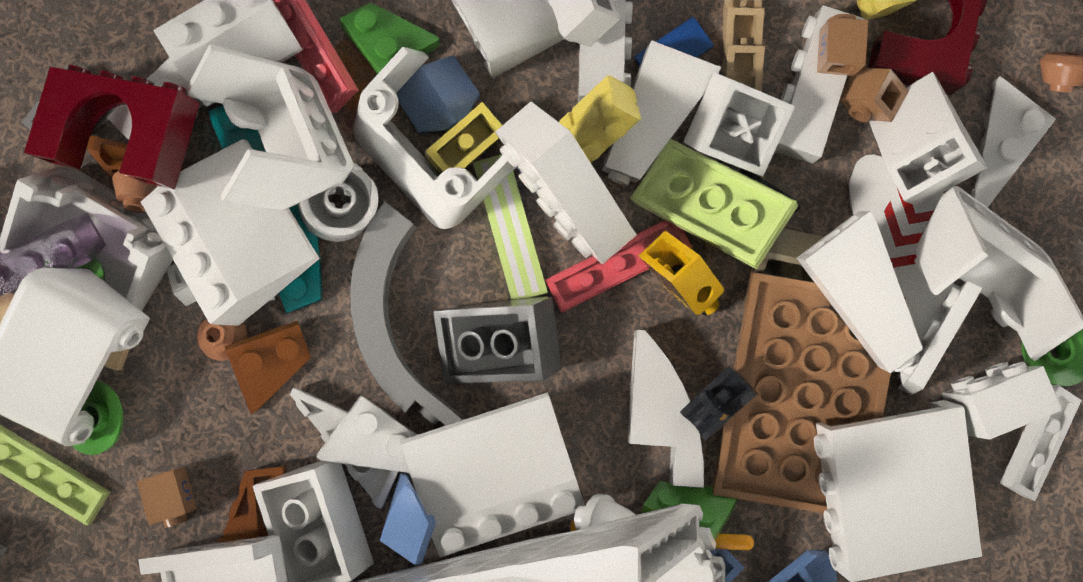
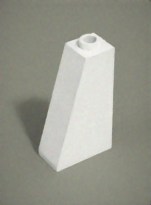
M651 41L645 51L632 86L636 94V105L639 107L641 120L610 146L601 170L609 173L608 179L628 186L630 181L634 183L639 181L703 96L713 73L719 74L721 67Z
M858 211L796 259L877 366L889 373L893 371L899 372L909 367L915 361L914 356L923 348L876 219L870 211Z

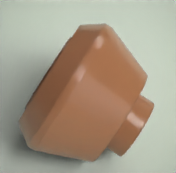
M1047 52L1040 59L1042 79L1044 83L1050 84L1049 90L1073 92L1074 86L1083 85V54Z
M118 170L112 177L117 201L123 204L125 210L135 213L146 212L141 201L158 186L141 183L120 174V170Z
M205 317L197 329V343L200 350L207 357L218 361L229 360L225 346L246 339L247 328L244 322L239 326L213 325Z

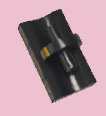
M731 364L689 402L680 413L696 427L700 435L707 441L759 393Z

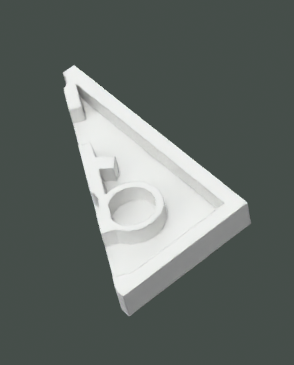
M1001 76L996 78L991 85V90H993L989 112L986 113L984 123L986 130L984 137L981 139L979 150L988 168L977 174L975 188L972 189L971 193L972 197L987 208L1056 120V118Z
M293 388L290 393L298 409L305 417L310 419L326 443L348 411L298 388ZM345 464L354 480H358L373 499V504L382 509L400 471Z
M361 395L317 453V458L321 461L410 473L401 447V440L416 436L417 434Z

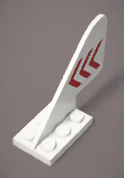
M875 154L866 155L855 164L849 181L850 207L853 215L858 211H870L875 217L903 296L906 297V304L923 350L914 356L915 361L909 367L898 372L897 377L901 379L898 388L909 395H913L924 389L982 288L967 281L961 287L952 283L938 295L930 291L924 273L915 263L917 258L915 248L944 193L933 197L919 206L912 205L903 200L885 165L883 157Z

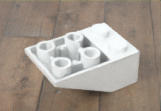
M934 72L906 87L909 92L892 122L869 120L885 165L903 200L915 206H919L988 168Z

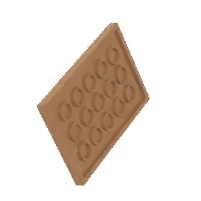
M751 272L734 368L759 394L723 426L712 484L713 495L824 513L827 510L826 496L822 493L819 484V474L822 473L821 459L818 457L814 447V437L817 435L816 423L822 422L833 427L882 418L891 373L877 366L815 282Z

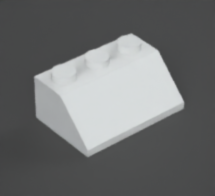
M204 0L153 30L171 61L188 84L209 44L280 63L303 50L273 0ZM200 99L206 107L215 103Z
M320 461L253 485L268 535L280 536L288 582H349L374 564L341 463Z

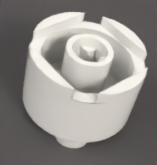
M353 163V169L345 181L299 203L301 218L308 231L324 240L334 242L350 240L361 234L374 217L378 207L377 187L363 169ZM334 195H340L341 201L347 202L343 205L342 209L335 208V204L329 202L332 201Z

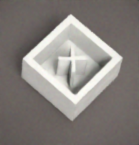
M713 73L684 139V143L701 153L763 176L795 106L735 80Z
M1008 362L995 364L985 369L986 376L974 379L973 376L960 378L951 383L953 389L942 393L944 400L964 406L967 434L977 438L992 439L1062 411L1044 366H1027L1025 362L1008 365Z

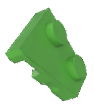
M371 2L340 18V27L377 75L402 47L422 51L426 55L439 47L440 39L436 35Z
M659 481L644 503L641 514L680 504L700 505L703 517L702 521L699 520V526L710 528L716 541L739 499L713 495V487L673 486L670 482Z

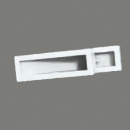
M645 330L634 331L627 442L637 445L671 447L669 482L673 486L704 488V459L700 433L680 413L690 402L683 383L655 341Z

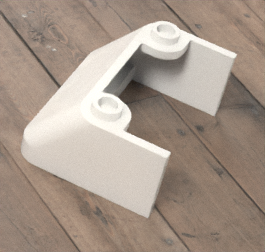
M209 44L186 88V95L223 104L226 114L234 125L240 128L258 130L266 152L253 149L246 151L220 195L222 201L285 210L345 181L353 169V161L317 80L302 68Z
M402 47L361 93L353 127L354 137L359 145L434 226L441 229L452 228L459 225L515 168L502 155L478 181L464 168H449L441 174L435 170L390 121L398 109L396 93L429 58L425 52Z
M953 186L941 196L915 248L917 256L915 263L924 273L930 291L933 294L938 295L957 279H961L965 283L970 281L981 287L980 293L989 298L993 307L990 310L993 318L1002 327L1010 326L1018 332L1029 357L1034 361L1083 329L1082 313L1053 261L1038 244L958 186Z

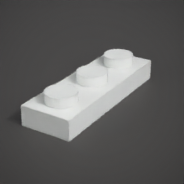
M1056 384L1052 385L1062 411L1026 425L1000 481V484L1033 501L1037 499L1082 401Z

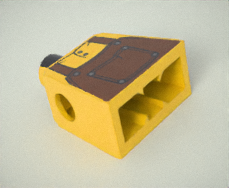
M664 231L638 255L666 289L695 315L702 314L708 316L718 309L720 304L718 298L723 294V286L702 257L670 233ZM675 265H683L676 274L671 269Z

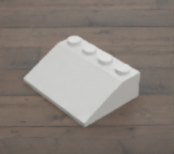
M245 139L180 171L175 190L158 186L141 201L208 322L213 325L239 326L320 259L289 208L277 210L222 201L220 195L246 151L252 149L249 142Z
M548 392L401 440V447L416 493L427 515H433L436 521L431 538L439 557L573 514L578 506H585Z

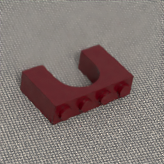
M948 0L952 11V22L947 35L940 39L924 40L884 31L873 43L868 68L891 69L903 84L909 86L934 72L945 93L952 95L966 86L971 78L973 67L969 64L970 56L979 41L980 30L976 28L978 19L985 10L987 0Z
M68 65L67 69L50 67L24 153L50 164L81 170L89 137L97 121L112 108L127 105L131 114L132 128L119 173L144 184L175 190L200 103L186 95V88L170 82H163L162 87L155 86L153 82L137 76H131L130 81H127L117 74L100 70L98 75H94L91 71L75 65Z

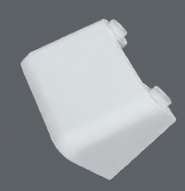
M452 0L473 37L477 50L479 49L483 58L487 60L484 62V65L492 79L565 39L558 30L559 24L548 0Z
M56 167L17 180L0 237V259L10 264L15 270L30 272L35 270L46 259L60 253L78 251L90 254L101 263L105 271V283L139 310L143 311L173 261L146 212L135 213L125 210L123 204L117 201L115 191L76 169Z
M40 268L30 272L20 283L0 323V415L64 446L84 444L91 436L94 425V418L87 411H81L111 352L131 349L139 344L150 317L89 269Z

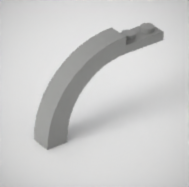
M384 201L370 221L362 237L352 270L350 288L351 315L360 351L377 383L404 412L410 411L416 403H419L422 406L418 410L419 413L435 425L438 421H441L444 425H449L465 420V417L416 377L401 356L395 343L389 319V287L398 257L417 228Z

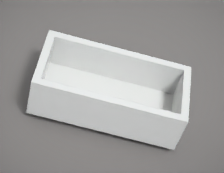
M529 102L495 132L504 144L499 149L502 155L514 168L518 166L522 172L518 175L520 180L532 193L537 191L539 198L536 202L550 218L555 216L556 222L553 224L554 227L567 241L573 237V245L585 258L592 255L603 265L636 236L633 228L572 133L533 102Z

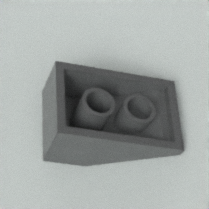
M552 297L521 298L433 311L444 383L543 381L562 370Z

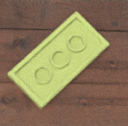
M670 139L659 153L630 197L632 202L755 269H758L798 207L796 200L673 139Z

